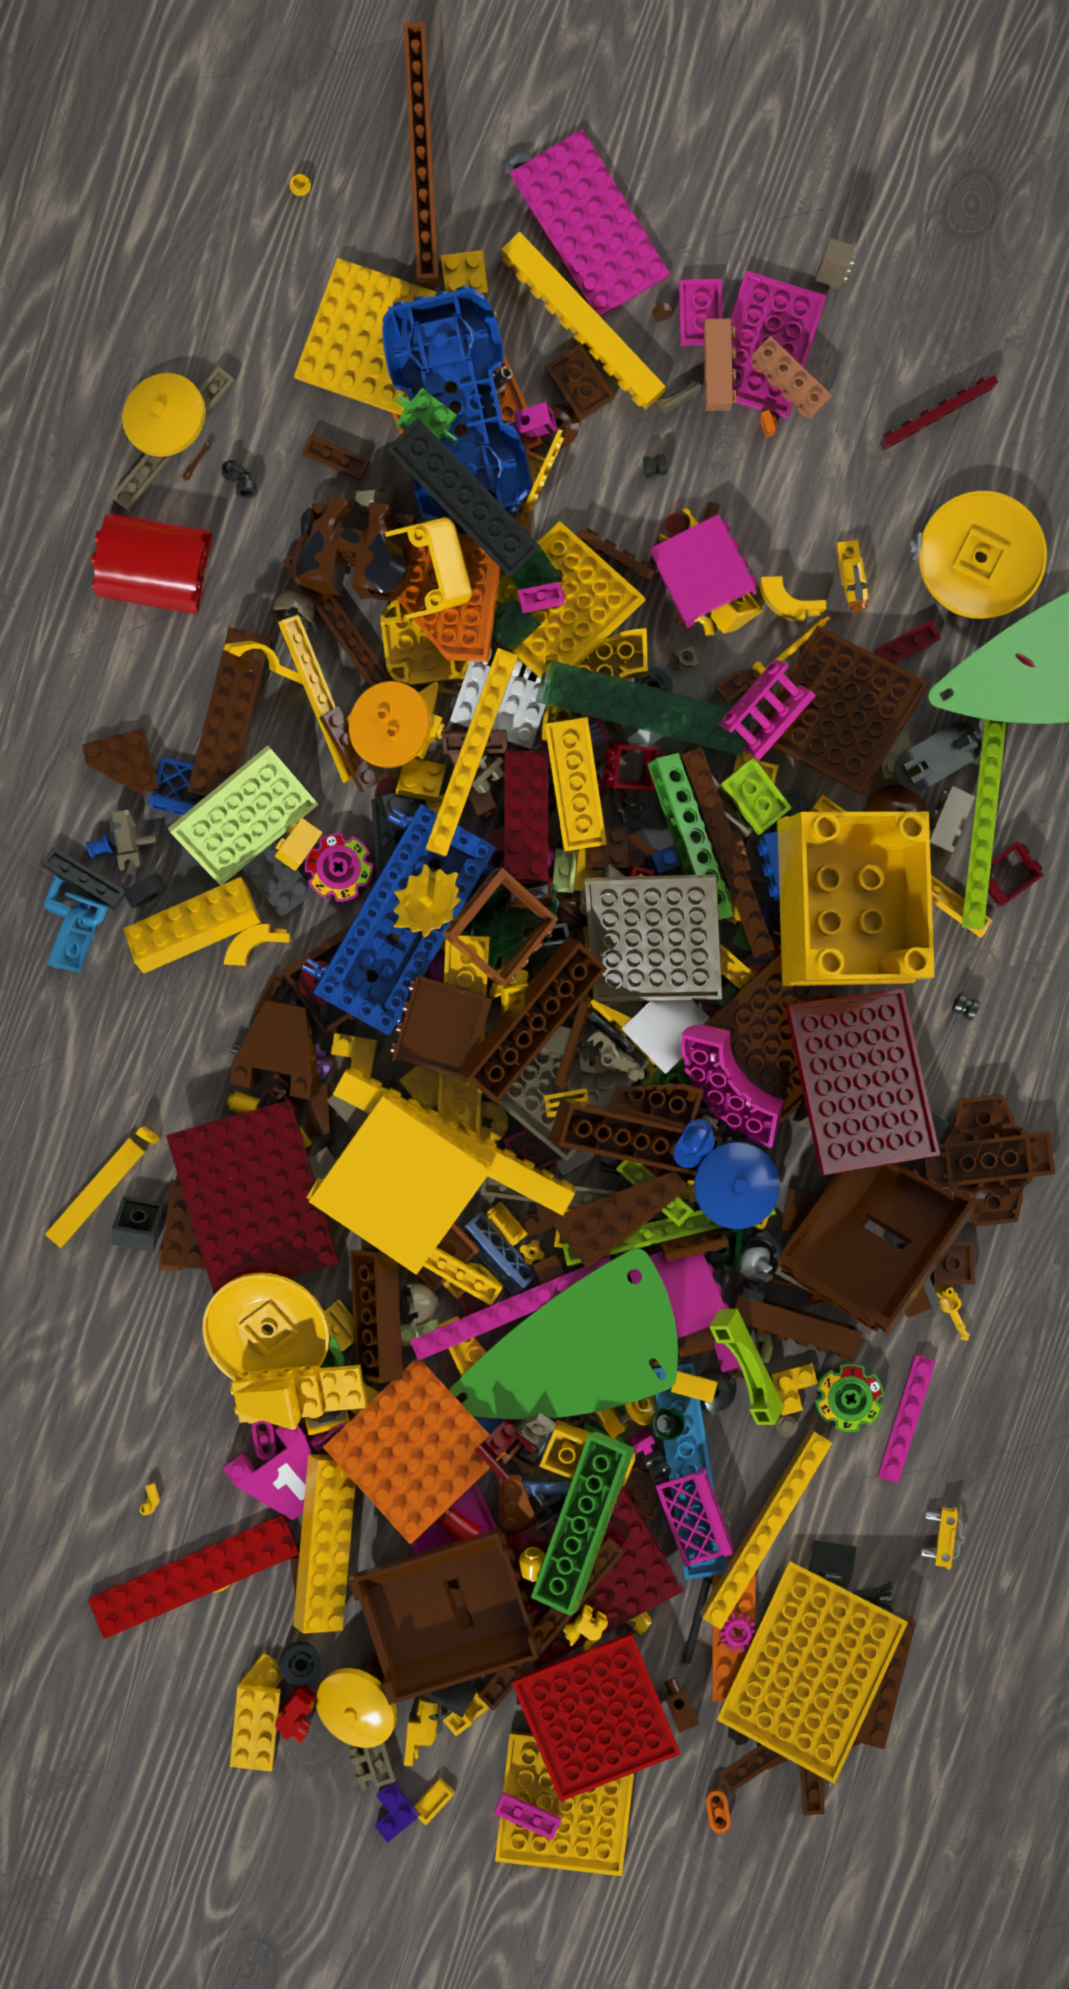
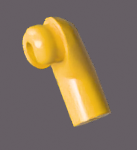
M707 613L694 620V622L703 624L705 636L716 634L710 614Z
M155 1482L145 1485L148 1497L139 1507L142 1515L152 1514L160 1503Z

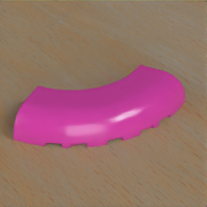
M707 1025L687 1027L681 1034V1053L686 1065L685 1072L689 1074L692 1081L691 1086L704 1089L702 1099L708 1105L707 1109L718 1120L721 1118L725 1121L731 1130H738L748 1136L747 1139L772 1148L778 1133L784 1100L762 1091L742 1073L732 1054L730 1031Z

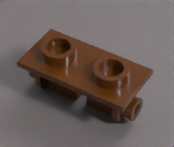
M272 974L253 1012L258 1014L266 1000L282 1002L290 987V983Z

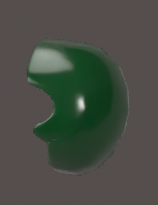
M661 1408L653 1414L651 1420L652 1431L660 1439L675 1440L684 1433L686 1427L685 1417L676 1408Z

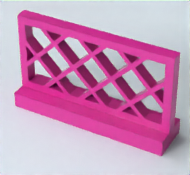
M705 1467L698 1469L694 1473L656 1484V1489L685 1567L722 1555L726 1557L733 1554L734 1546ZM694 1480L696 1485L694 1493L682 1488L685 1481ZM670 1486L678 1490L673 1500L664 1495L663 1488ZM679 1492L691 1497L687 1507L676 1502ZM693 1499L702 1503L703 1509L701 1513L689 1508ZM673 1505L685 1510L680 1520L671 1514ZM687 1512L698 1517L694 1527L683 1522ZM700 1519L710 1524L711 1528L708 1534L697 1529ZM680 1525L692 1530L688 1540L679 1536L678 1530ZM694 1532L705 1537L701 1547L690 1542ZM709 1539L717 1543L719 1550L710 1552L704 1549L707 1540ZM688 1545L699 1551L697 1557L687 1559L685 1550Z

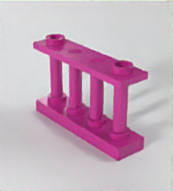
M776 658L768 664L766 670L734 707L724 715L719 723L721 727L731 733L735 729L748 742L744 750L757 760L764 756L816 696L810 689L802 685L796 687L784 674L789 666ZM777 680L791 693L783 704L769 690ZM763 696L777 710L769 720L755 707ZM748 713L762 725V729L755 737L741 723Z

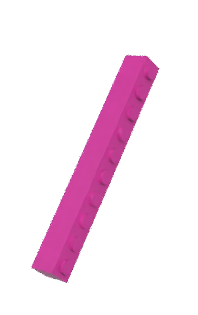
M609 1256L601 1259L589 1270L584 1266L410 1340L418 1361L537 1311L573 1284L609 1263Z

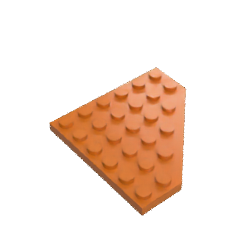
M407 534L406 551L411 570V579L407 588L396 599L410 613L411 611L426 608L425 597L427 593L439 589L429 546H414ZM458 534L472 588L471 599L465 604L414 617L413 619L446 660L489 662L501 568L468 534Z

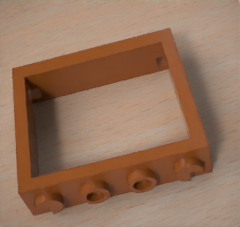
M495 868L443 932L442 936L498 986H506L511 980H515L516 972L526 966L531 953L541 947L543 938L552 933L558 918L506 870ZM502 883L542 921L501 973L498 974L462 942L458 936Z

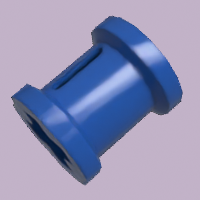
M104 835L102 839L95 842H86V847L92 860H95L97 856L104 853H113V847L107 835Z

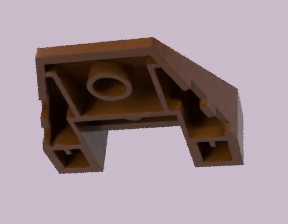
M266 1000L232 1062L230 1084L250 1088L260 1082L261 1069L291 1075L290 1096L310 1100L319 1094L321 1070L320 1066L317 1065L315 1055L317 1052L316 1047L313 1046L311 1037L313 1033L307 1007Z

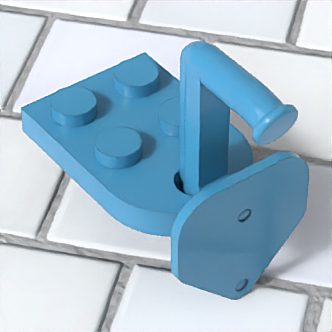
M54 874L55 877L47 893L44 907L47 911L62 916L65 919L58 932L48 965L80 973L94 936L96 925L103 921L108 907L92 899L66 892L65 896L78 901L76 908L56 901L61 884L65 880ZM91 906L97 907L96 914L88 909Z

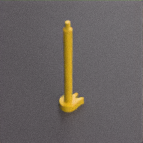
M829 616L817 622L776 659L782 662L810 639L817 625L822 628L826 625V622L830 620ZM756 662L751 667L759 675L766 670V667L761 662Z

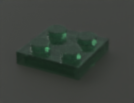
M541 547L510 577L517 590L562 581L561 576Z
M511 595L495 611L492 637L507 652L512 653L541 623L530 612L522 613L520 602Z

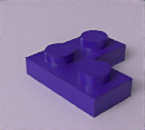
M396 1782L389 1783L376 1795L389 1813L374 1826L388 1843L421 1814Z

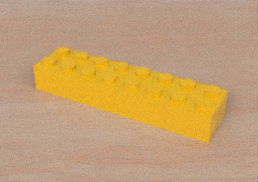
M329 1454L308 1455L293 1626L302 1633L343 1631L355 1482Z

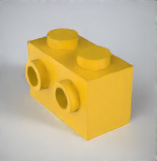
M303 818L298 823H292L287 830L290 834L288 838L284 839L282 837L275 847L278 852L274 857L294 871L301 865L323 833Z

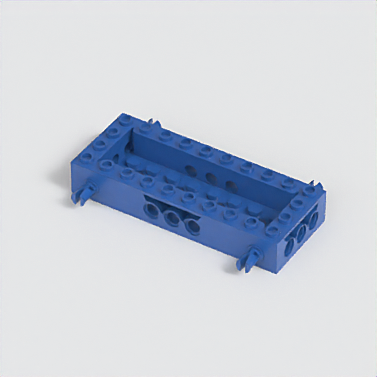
M422 804L418 806L416 812L411 817L393 807L392 812L399 818L389 815L387 820L404 828V833L328 966L324 967L308 957L306 961L314 969L306 966L302 967V970L318 978L319 982L313 991L314 994L390 1036L395 1025L399 1023V1020L404 1021L406 1013L402 1012L405 1000H410L412 992L408 991L411 979L416 980L417 975L424 976L445 939L442 936L443 932L451 924V922L443 924L440 929L432 930L427 937L422 936V931L412 932L410 928H395L394 924L398 920L399 915L394 912V908L400 901L394 891L405 889L409 876L420 875L423 865L426 864L429 867L430 860L436 858L441 862L440 869L445 874L458 873L455 885L459 888L457 898L461 900V903L453 911L454 920L461 911L480 875L484 874L488 877L497 868L489 863L496 847L458 825L446 857L426 850L425 848L437 813ZM393 932L398 935L399 941L397 944H388L386 938L389 933ZM374 970L377 972L378 978L375 982H368L366 980L365 974L367 971Z

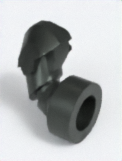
M234 460L225 461L222 464V476L228 481H238L236 483V494L239 497L253 498L257 495V484L252 481L250 473L244 467L237 464Z

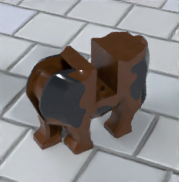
M328 497V505L312 503V508H308L301 517V536L292 564V577L295 583L316 593H331L340 596L348 564L354 567L351 584L361 599L375 598L382 601H393L398 598L407 588L411 579V570L406 551L408 533L404 532L386 537L385 532L417 524L415 516L394 513V521L388 529L387 521L393 514L390 506L369 502L368 528L365 531L357 529L344 530V526L341 525L340 521L351 512V505L347 499Z

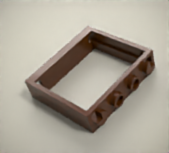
M351 924L282 970V973L305 1007H307V1010L324 1035L327 1033L333 1035L342 1029L340 1027L345 1021L351 1023L357 1018L346 1012L327 1025L312 1001L306 999L301 993L299 982L294 974L300 971L303 966L309 964L306 961L308 957L315 961L339 945Z

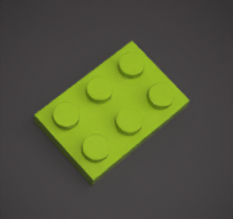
M754 757L750 758L719 784L757 835L762 834L792 808Z

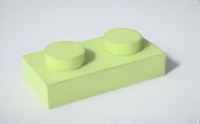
M556 849L553 885H556L557 892H574L577 850L564 851V849Z
M438 1319L412 1327L409 1326L410 1323L401 1324L402 1346L412 1345L410 1340L438 1329Z

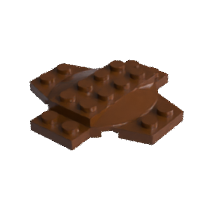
M1003 1094L958 1099L952 1131L943 1143L938 1144L940 1155L923 1159L925 1179H932L940 1188L949 1187L953 1192L956 1190L962 1193L967 1192L974 1197L976 1209L970 1219L975 1227L1018 1222L1023 1199V1188L1028 1183L1030 1184L1036 1176L1055 1174L1050 1132L1028 1134L1023 1128L1016 1125Z

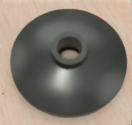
M710 1369L699 1375L717 1381L716 1388L719 1389V1394L714 1395L712 1403L700 1400L701 1407L711 1412H719L728 1408L736 1394L735 1383L731 1376L719 1369Z

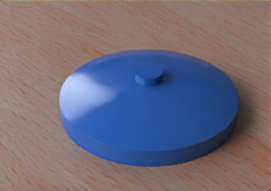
M740 1142L727 1143L714 1148L699 1163L695 1173L694 1194L698 1206L711 1221L722 1227L744 1229L757 1225L772 1212L779 1197L780 1181L774 1163L762 1150L750 1144Z

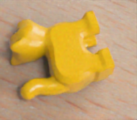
M584 1605L582 1613L576 1618L575 1622L566 1624L563 1627L565 1637L570 1641V1646L582 1634L588 1638L584 1643V1650L590 1649L600 1639L602 1631L608 1625L606 1615L598 1611L597 1618L593 1619L591 1618L593 1608Z

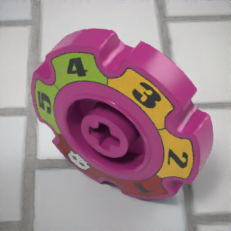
M342 833L330 834L319 839L320 847L318 849L312 848L305 861V871L312 874V878L308 880L311 888L325 899L330 895H334L337 902L350 901L360 896L359 888L361 886L367 888L370 885L374 872L373 863H368L366 860L370 855L368 848L353 836L349 840H344ZM338 863L341 865L342 863H344V865L342 866L344 871L335 872V870L337 869L335 867V864Z

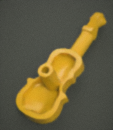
M933 1285L942 1311L950 1314L956 1329L960 1333V1339L967 1341L970 1334L966 1332L965 1324L957 1311L962 1305L958 1293L954 1292L953 1285Z

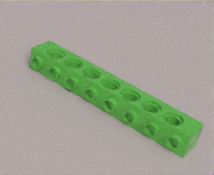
M679 753L656 758L648 764L684 874H717L719 922L733 916L732 905L728 901L725 892L726 887L721 880L718 871L719 866L712 853V845L707 838L704 822L700 818L698 804L693 797L691 783L687 779L684 770V762L680 758ZM690 836L693 837L694 843L691 841Z

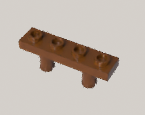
M587 528L586 531L581 529L577 537L588 543L589 548L598 556L600 553H605L625 565L626 569L621 576L629 584L633 582L636 575L639 576L640 574L650 581L655 575V572L652 571V565L643 560L640 564L634 560L635 555L625 549L623 553L615 549L617 545L608 539H605L603 542L597 538L599 534Z

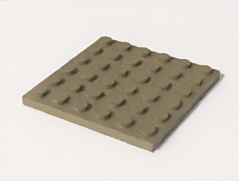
M717 874L585 878L590 952L607 968L593 985L594 1000L598 1002L722 1000Z

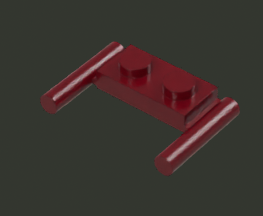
M505 1419L474 1449L503 1482L510 1476L497 1463L496 1459L517 1438L531 1454L538 1448L515 1431V1422L512 1419Z

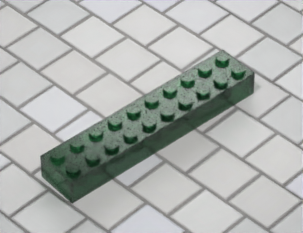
M545 661L536 703L742 756L746 740L735 729L731 733L719 725L724 715L732 708L558 661ZM750 713L741 721L747 730H749L752 719Z

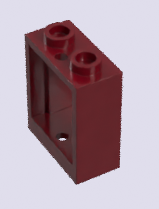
M609 742L606 750V768L603 773L604 784L613 788L656 790L648 764L656 758L663 757L664 747L655 744ZM622 750L645 751L641 780L618 779Z
M1019 841L1014 842L991 859V867L1013 851L1031 876L1005 895L990 875L988 894L998 907L1004 906L1044 876L1041 872L1043 870L1041 865L1036 860L1033 861L1028 855L1030 853L1029 849L1024 843L1020 844Z

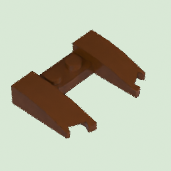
M381 1081L383 1088L387 1090L393 1089V1081ZM338 1083L320 1084L319 1094L310 1100L307 1099L310 1138L316 1135L326 1140L325 1145L332 1146L331 1111L327 1099L334 1093Z

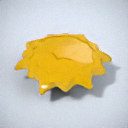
M424 864L420 875H410L407 887L403 890L394 891L400 901L394 908V912L399 915L394 927L410 928L412 932L422 931V936L427 937L432 930L440 929L443 924L452 922L453 911L461 903V900L457 898L459 888L455 885L458 873L454 872L447 875L442 869L431 872L428 865Z

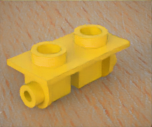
M502 1201L486 1213L487 1217L512 1247L528 1234Z

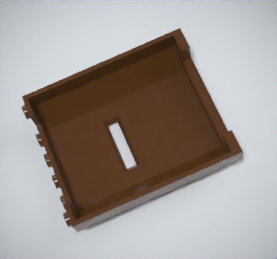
M901 1163L837 1173L780 1253L777 1261L779 1267L785 1272L789 1271L795 1276L794 1280L802 1287L869 1329L877 1332L880 1328L884 1334L890 1335L975 1211L976 1202L969 1193H962L958 1190L955 1192L949 1189L943 1190L932 1179H925L919 1176L915 1169L911 1167L907 1169ZM869 1220L908 1244L904 1250L899 1249L866 1229L865 1225Z
M499 1528L350 1575L348 1582L354 1600H360L384 1674L382 1686L389 1705L538 1659L539 1650H542L534 1630L535 1616L533 1610H529L526 1603L529 1602L527 1591L522 1589L520 1585L522 1576L520 1575L519 1568L515 1569L513 1549L508 1548L506 1536L504 1533H501ZM457 1579L470 1619V1623L461 1625L448 1581Z

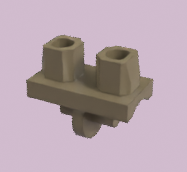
M482 755L471 785L478 793H485L491 788L487 781L488 777L491 780H498L504 775L500 766L504 762L502 758L497 757L493 759L492 757L487 758L486 755Z

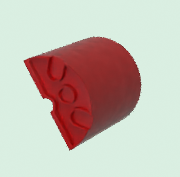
M109 513L104 516L101 530L97 531L95 535L97 548L91 557V564L94 565L92 590L96 591L97 596L100 598L198 615L204 584V572L207 567L213 531Z

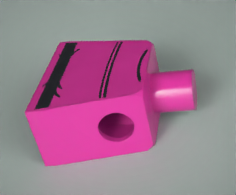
M546 402L515 412L516 421L506 423L513 426L523 440L558 432L554 413Z

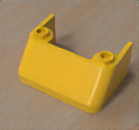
M442 517L385 532L386 537L407 532L409 540L414 546H429L439 589L428 592L425 597L426 608L411 611L406 615L407 619L459 606L471 599L472 588L457 527L451 518Z

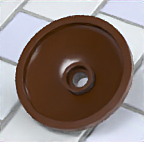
M890 785L879 789L870 797L864 812H897V810L901 812H927L923 800L917 793L903 786Z

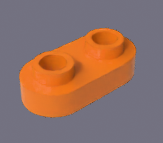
M712 1788L705 1796L709 1824L714 1832L724 1833L731 1825L727 1797L722 1789ZM714 1796L720 1797L717 1801L712 1800ZM722 1817L723 1820L721 1822H717L716 1818Z

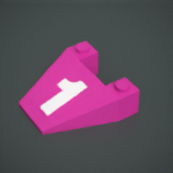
M299 1421L296 1429L277 1426L275 1432L286 1447L258 1468L254 1466L244 1451L228 1461L222 1468L236 1487L291 1520H294L303 1513L308 1455H315L309 1441L308 1431L301 1421Z

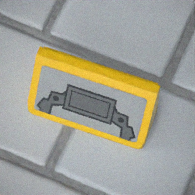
M347 1410L325 1411L322 1416L317 1418L304 1417L309 1435L332 1430L343 1422L345 1425L350 1422Z

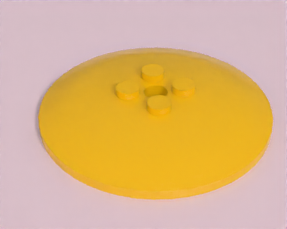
M969 492L946 502L928 521L922 533L921 552L918 556L919 569L929 592L946 609L971 619L998 618L1021 607L1037 590L1046 569V541L1036 518L1017 500L997 492ZM982 552L986 557L985 562H977L975 554Z
M252 1273L227 1282L214 1294L205 1310L203 1318V1338L206 1349L217 1367L232 1380L235 1379L238 1372L322 1365L328 1352L330 1342L329 1324L319 1302L303 1286L280 1275ZM263 1325H271L274 1331L267 1332Z

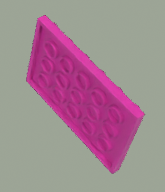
M745 271L731 316V326H735V339L731 340L732 347H735L736 352L735 361H732V369H736V381L732 382V390H736L737 404L760 411L770 410L772 415L785 419L789 418L793 402H788L778 387L774 388L767 381V377L752 367L750 360L752 354L771 336L804 368L826 295Z

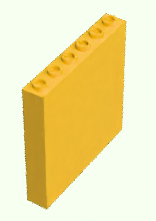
M384 1092L314 1191L309 1202L417 1275L489 1175L492 1166L490 1161L484 1156L479 1155L478 1157L472 1153V1149L465 1143L459 1144L453 1140L454 1136L445 1130L443 1132L436 1128V1124L428 1118L424 1120L417 1115L418 1112L411 1106L405 1107L399 1103L400 1099Z

